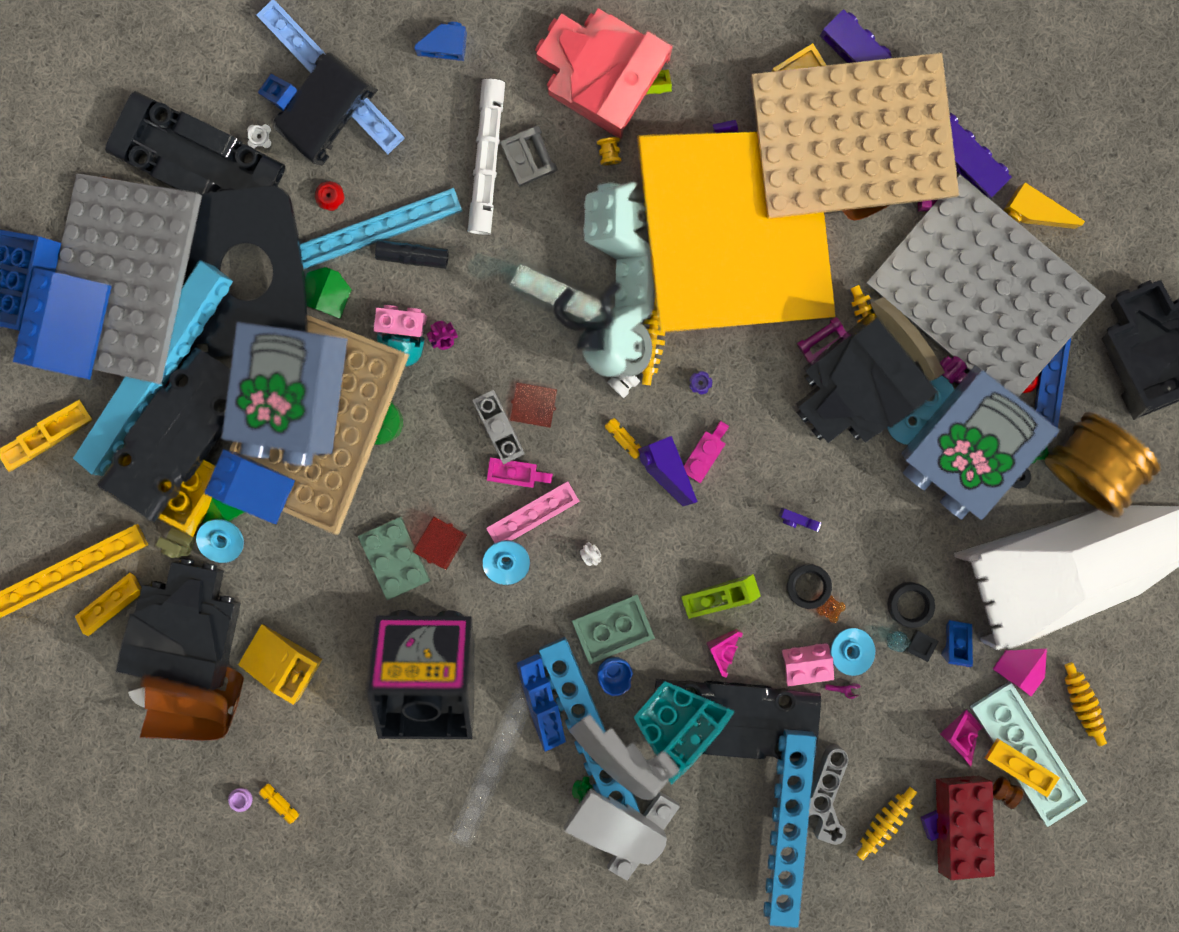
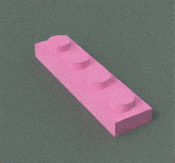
M567 481L486 529L494 543L512 541L580 501Z

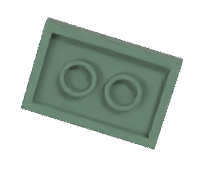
M402 517L358 536L387 600L430 581Z
M638 594L572 620L589 665L655 639Z

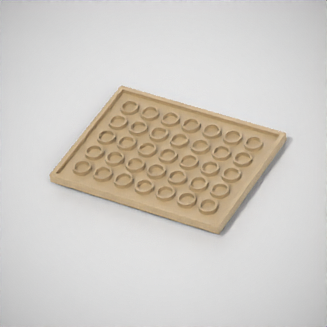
M942 53L751 75L768 219L955 198L959 196Z
M307 315L308 333L347 338L332 454H313L311 466L282 462L284 450L276 448L270 449L269 458L247 457L295 480L282 510L283 512L338 535L409 355ZM233 441L229 451L240 453L241 442Z

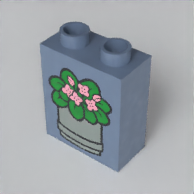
M237 322L222 439L241 442L240 454L245 456L269 458L271 448L284 450L282 462L295 465L311 466L313 454H332L347 338Z
M975 365L901 452L904 459L909 463L902 473L924 491L932 482L946 492L940 503L961 520L969 511L982 520L1060 430Z

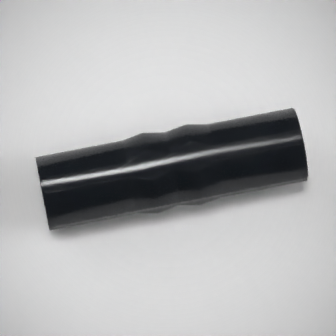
M377 240L376 260L446 269L448 264V249Z

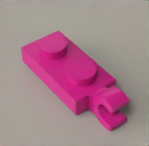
M720 421L712 435L705 431L683 465L687 475L699 483L702 482L725 446V443L720 439L729 427L727 424Z
M490 457L487 481L534 488L535 481L552 483L553 474L537 472V464L510 461L503 464L501 459Z

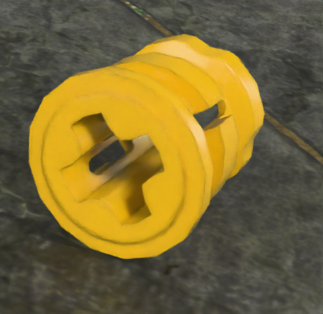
M610 137L597 141V145L601 146L599 150V155L602 156L601 165L607 166L622 162L618 155L620 147H617L620 138Z

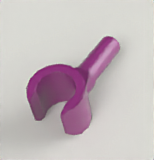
M852 683L848 686L826 684L825 690L841 692L847 698L854 699L859 695L853 694L851 688L858 689L860 685L857 683Z

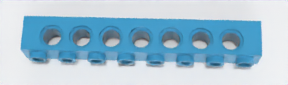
M566 637L540 647L539 656L542 658L543 667H546L549 676L546 678L550 681L551 690L556 689L559 697L556 698V702L560 711L565 710L568 719L565 722L568 730L590 714L605 733L604 724ZM558 660L563 661L566 664V669L558 672L553 668V663ZM571 682L575 685L576 689L572 693H566L562 689L563 684ZM575 704H581L584 706L585 711L577 715L572 712L571 708ZM574 741L578 753L584 754L587 762L584 763L588 776L593 775L596 781L593 784L594 790L607 799L612 791H619L622 797L616 801L624 806L628 804L640 813V808L634 794L612 777L608 779L602 778L600 772L603 769L584 750L578 741Z
M784 729V736L779 737V750L782 751L781 760H777L776 771L777 774H780L779 784L776 783L774 789V797L778 798L777 807H773L772 811L775 831L770 833V845L773 846V855L769 854L768 869H771V877L766 879V893H769L768 902H764L763 909L764 917H767L769 925L799 927L816 736L813 732ZM793 752L801 753L798 761H790L789 758ZM793 775L799 777V781L795 785L787 784L789 777ZM788 800H796L797 804L794 808L788 809L785 807ZM788 823L795 825L791 832L783 831V827ZM785 847L792 848L791 854L787 856L781 855V851ZM783 871L790 872L789 877L786 879H780L779 874ZM780 895L788 896V899L783 903L776 901Z

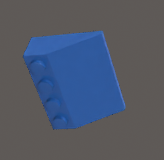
M0 230L1 327L20 331L33 270L37 268L55 272L61 243L39 236Z
M34 268L13 362L91 379L112 286Z

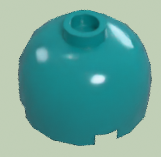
M378 332L376 342L408 354L409 357L405 364V367L417 363L421 357L425 339L419 337V340L412 338L414 336L389 333L382 335V333Z

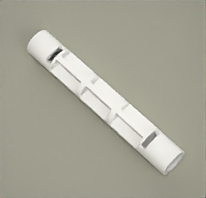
M483 79L481 84L479 105L481 111L479 132L476 137L477 153L475 169L473 170V195L468 221V232L473 234L490 235L492 228L493 192L497 172H495L497 150L500 144L499 129L505 92V82L497 79Z

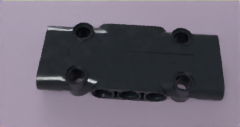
M137 91L132 92L105 147L106 153L149 173L153 178L177 190L198 194L263 186L278 187L285 171V164L253 149L251 146L243 144L237 138L187 113L178 112L166 104L155 101ZM163 112H168L166 120L160 121V115ZM252 153L253 160L250 163H244V157ZM147 154V160L143 164H139L140 156Z
M195 347L180 369L175 370L171 374L170 383L167 387H162L126 435L124 447L114 453L113 462L96 485L155 523L169 501L179 495L181 484L191 479L223 434L226 411L219 413L218 407L222 403H227L231 369ZM184 377H188V383L183 387H179V381ZM126 456H131V463L123 466V459ZM171 481V489L168 492H163V484Z
M655 680L654 693L664 681L685 690L688 687H694L697 690L696 695L735 711L724 729L702 754L765 759L768 756L781 760L782 751L777 752L774 748L779 743V737L784 736V729L814 733L816 736L814 760H816L821 711V693L796 691L786 688L772 689L771 686L722 681H704V683L692 680ZM782 695L790 696V700L786 705H779V698ZM797 751L790 755L791 759H800L801 753Z

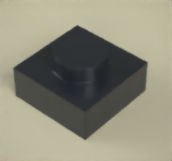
M915 630L905 650L928 662L939 641Z

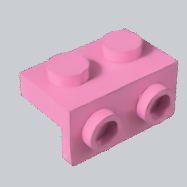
M384 305V309L376 308L374 331L421 337L423 325H426L427 316L421 313V309L407 308V311H400L397 306Z
M816 644L782 650L787 686L834 680L833 656L830 655L828 644Z

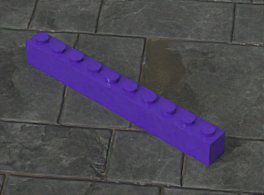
M844 9L820 34V37L846 63L892 58L889 49L885 46H880L875 41L872 32L868 29H863L858 24V19L851 12L847 13ZM949 112L956 172L990 199L1012 176L1009 174L1008 168L1002 163H997L991 157V151L985 146H980L975 141L974 134L968 129L964 130L958 124L957 117Z

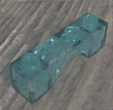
M519 264L510 284L512 289L554 306L557 298L567 288H570L574 295L563 306V311L583 322L589 321L603 313L600 308V300L522 264Z

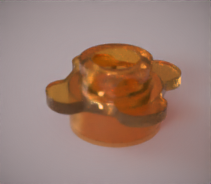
M830 595L826 603L818 607L817 611L819 615L829 618L831 623H836L839 620L838 616L841 612L845 611L846 606L843 602L836 601Z

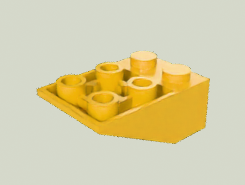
M261 624L238 665L271 692L294 705L301 698L323 659Z

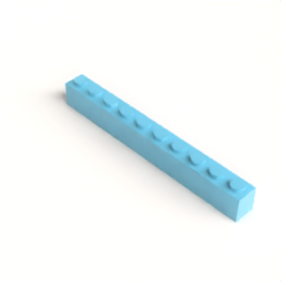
M200 261L181 290L162 383L158 384L125 377L73 457L90 474L103 476L113 462L114 453L124 447V441L128 432L156 393L166 386L171 374L178 369L184 356L189 353L193 342L202 333L206 322L215 313L219 302L228 293L233 280L213 265Z

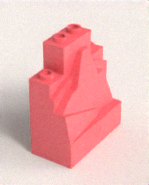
M599 8L595 14L591 13L584 24L586 28L561 13L558 20L556 18L552 20L548 28L550 33L546 39L542 38L535 49L537 60L558 73L557 75L553 74L547 84L549 87L548 93L554 99L621 140L625 127L664 64H668L673 46L650 32L643 35Z

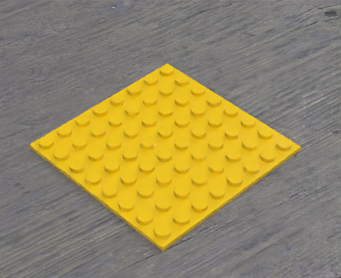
M757 132L638 137L660 332L836 317L824 212L768 219Z

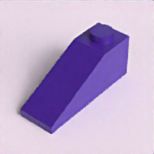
M672 436L638 449L640 461L645 466L646 471L682 507L698 502Z

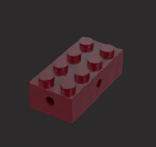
M979 775L936 779L938 873L949 880L995 876L993 781Z

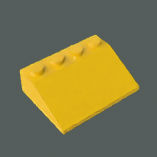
M126 456L123 459V466L131 463V456ZM204 460L191 479L181 484L179 495L169 501L158 520L193 537L203 521L212 497L204 492L216 466ZM171 481L165 482L162 486V491L168 492L171 489Z

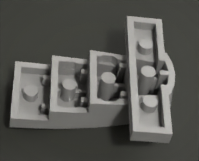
M590 714L569 729L578 743L604 771L620 785L641 799H653L666 785L669 778L679 772L665 751L646 761L634 742L625 747L612 728L604 733Z
M590 789L565 824L564 831L598 849L613 854L614 856L607 864L608 870L628 881L640 863L649 865L662 854L667 842L664 829L680 808L679 802L659 791L642 815L628 804L624 806L609 796L607 799Z

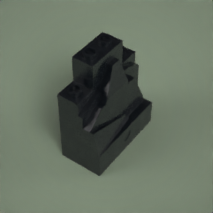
M1149 280L1140 284L1138 289L1130 292L1127 289L1116 295V299L1111 304V307L1119 323L1106 329L1107 333L1102 337V341L1108 351L1107 355L1124 386V392L1121 394V397L1133 420L1179 402V299L1174 302L1171 300L1161 280L1153 283Z
M870 313L803 368L807 372L804 375L805 379L812 387L816 384L817 387L796 403L799 408L796 413L805 423L808 420L814 426L811 431L820 441L824 438L829 443L851 425L850 433L857 441L862 438L866 443L887 427L892 428L938 393V391L881 321Z
M180 558V561L171 562L167 584L151 581V584L142 585L135 613L130 614L116 672L142 678L143 675H149L211 691L223 686L241 605L239 602H234V597L220 595V598H218L224 570L217 569L215 564L203 563L200 566L195 565L192 559Z

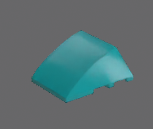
M664 681L634 716V719L655 755L665 751L678 768L679 772L669 778V782L672 785L696 762L720 734L735 711Z

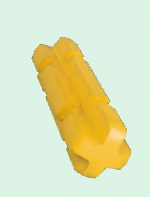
M615 418L611 419L605 425L607 431L610 434H614L613 437L625 450H629L628 453L632 458L636 459L639 457L638 449L642 447L634 443L636 440L624 427L621 428L619 426L620 423Z
M266 784L259 791V795L264 800L267 798L269 800L267 803L280 816L283 814V819L288 824L293 823L298 818L299 813L294 808L291 809L289 807L290 804L278 792L275 793V789L270 784Z

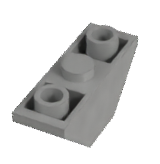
M492 390L473 399L472 401L502 463H508L524 455L525 453L495 391Z

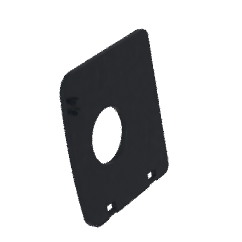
M263 186L200 194L202 197L182 288L200 261L213 265L221 271L222 260L226 253L234 246L242 243L254 244L267 254L272 264L273 277L268 290L254 300H241L228 291L216 307L215 313L206 322L202 333L193 342L189 353L182 360L187 359L192 350L197 347L196 344L206 343L208 345V352L205 353L211 357L233 355L237 322L308 333L306 288L300 241L291 198L287 192L277 186Z

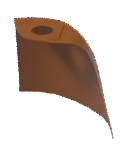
M228 666L225 675L228 678V683L225 691L213 690V692L220 694L227 700L225 735L228 733L244 681L242 674ZM233 706L232 712L229 714L228 710ZM148 709L140 738L197 741L218 740L224 737V727L221 723L210 719Z
M143 675L141 687L145 688V709L219 722L224 727L225 739L227 700L223 696L204 688Z

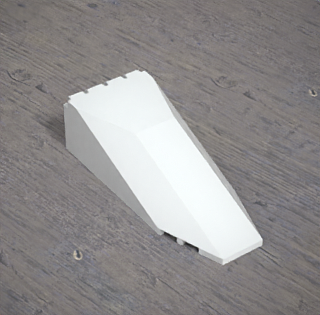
M1130 505L1128 508H1123L1124 513L1119 518L1095 509L954 553L955 558L972 563L976 578L985 577L986 580L978 582L983 602L990 600L993 602L985 606L990 625L1000 624L999 627L992 629L993 634L981 637V642L996 650L1019 646L1142 594L1179 567V506Z

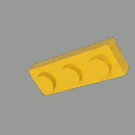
M127 574L75 616L83 634L90 636L140 596L141 586L135 575Z
M998 738L985 756V759L1047 798L1060 779L1056 774Z

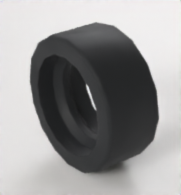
M813 564L802 565L790 574L787 582V593L791 601L797 606L805 609H816L824 605L830 598L832 581L828 573L821 567ZM813 573L821 578L824 589L819 598L807 601L798 596L795 584L800 575Z
M913 582L902 583L896 586L889 594L887 601L888 611L892 619L902 626L909 628L921 627L927 624L934 615L935 599L931 592L923 585ZM908 591L918 592L924 599V611L917 618H905L898 610L899 598Z

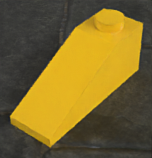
M1023 183L1016 189L1003 209L1018 223L1075 229L1082 226L1085 222L1027 183Z

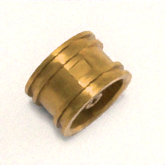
M1086 412L1080 418L1081 421L1073 426L1074 434L1063 446L1057 445L1052 451L1053 454H1049L1046 457L1045 463L1051 472L1080 498L1098 510L1119 518L1124 513L1123 508H1128L1132 504L1130 497L1141 484H1149L1153 479L1152 475L1158 474L1161 468L1152 453L1124 429L1102 416Z

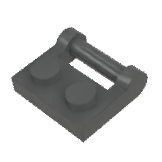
M539 126L532 127L500 141L519 187L558 170L556 164L551 161L542 140V131ZM525 140H533L544 167L537 169Z

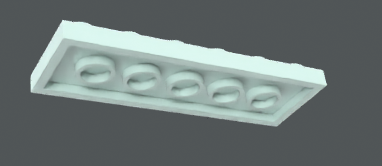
M1007 682L970 706L992 743L998 738L1060 777L1048 798L1015 778L1047 827L1087 802L1011 682Z

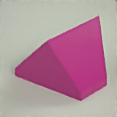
M735 629L707 642V646L723 677L727 678L728 676L726 670L728 665L732 664L734 653L738 648L736 646L737 640L743 635L741 630Z
M1047 648L1005 650L993 667V670L1026 694L1032 696L1045 678Z
M965 710L940 735L971 767L978 732L982 729V725L968 710Z

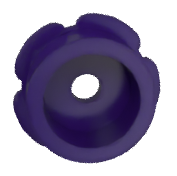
M700 371L691 375L690 389L694 393L706 394L709 391L708 389L712 387V379L709 378L708 373Z

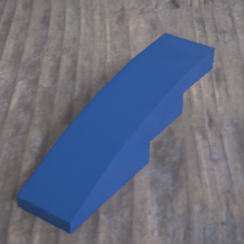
M536 654L516 664L534 726L543 750L546 752L565 743L566 740L559 708L553 699L550 681L545 676L542 658Z

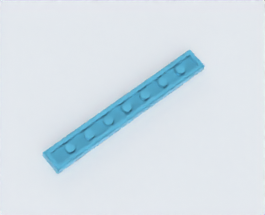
M451 188L301 243L303 269L377 243V240H385L461 212L462 208L455 189Z

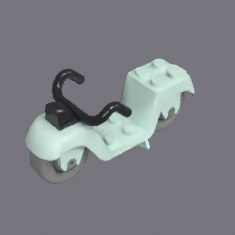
M635 182L598 185L597 191L588 193L585 198L584 240L617 260L616 282L610 285L600 300V308L603 313L585 322H576L570 319L563 311V306L574 295L570 288H567L557 298L553 308L556 318L566 328L578 332L583 331L576 343V350H583V356L589 366L596 373L607 377L638 375L648 366L652 355L651 337L641 321L647 318L653 311L654 277L650 244L647 243L649 241L645 197L643 191L635 188L637 185ZM615 296V307L611 308L610 301Z

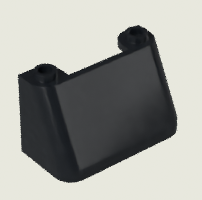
M328 52L326 55L322 53L315 62L316 67L284 112H279L273 121L275 123L274 129L310 162L321 166L330 157L326 154V149L331 150L333 148L332 142L358 107L362 108L364 105L361 100L364 101L367 97L372 99L378 91L377 88L331 52Z

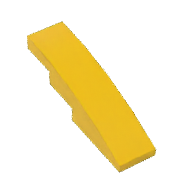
M78 400L36 423L37 426L16 437V440L1 447L0 459L8 472H11L91 422L92 418L81 401Z

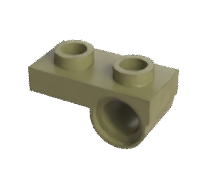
M172 527L166 538L159 537L156 546L162 548L161 553L166 556L181 558V556L190 555L196 542V536L191 537Z

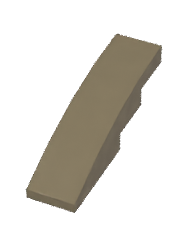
M885 297L870 303L877 318L895 340L900 343L913 362H919L929 381L937 379L945 373L933 350L916 327L900 310Z

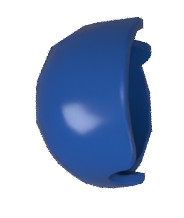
M620 657L607 658L599 666L597 680L605 693L611 696H619L631 688L633 672L626 660Z

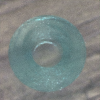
M894 631L887 635V646L894 651L904 652L910 645L907 635L902 632Z

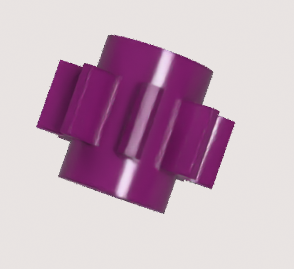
M442 320L431 325V332L426 333L432 347H438L441 350L452 347L454 339L458 338L452 323L449 322L447 324Z
M949 356L945 357L940 362L945 372L941 376L948 379L950 384L953 382L956 384L961 383L967 375L964 372L967 369V365L957 356H953L952 359Z

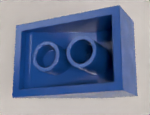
M223 449L204 493L222 503L277 524L295 480L245 455Z

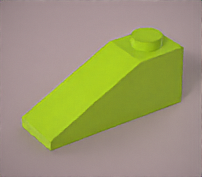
M754 574L732 579L681 596L688 619L750 604L761 597Z

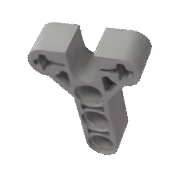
M836 744L829 745L824 750L811 786L809 816L814 814L819 816L814 831L817 839L834 845L841 844L846 838V831L837 819L833 802L849 760L843 748ZM835 752H840V760L832 762L831 755ZM832 774L833 780L830 783L825 784L822 782L825 775ZM817 797H825L822 805L817 806L814 804ZM797 801L786 802L785 807L788 809L794 808ZM788 823L785 827L793 830L795 825ZM837 828L838 832H833L831 835L829 831Z

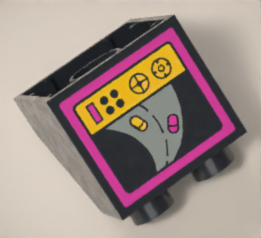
M396 610L390 613L389 616H376L367 694L378 739H473L474 633L472 616H463L460 612L453 610L441 611L436 616H416V614L408 610Z

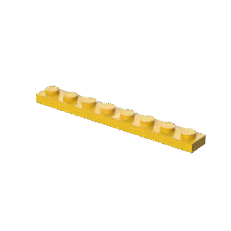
M133 525L0 591V618L148 546L139 525Z

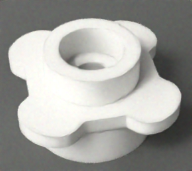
M250 125L247 128L248 146H251L253 149L257 146H263L264 148L271 146V141L269 140L271 128L268 125Z
M590 542L586 543L583 549L580 550V555L588 566L593 564L596 566L601 562V553L595 545H592Z

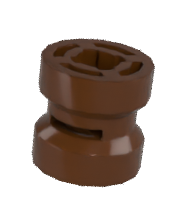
M1003 776L999 777L993 784V798L1002 800L1004 805L1010 809L1017 807L1022 800L1024 790L1017 785H1010V781Z

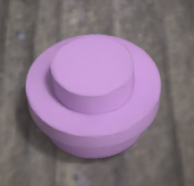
M237 788L230 793L228 803L234 811L243 812L251 806L253 799L247 789Z

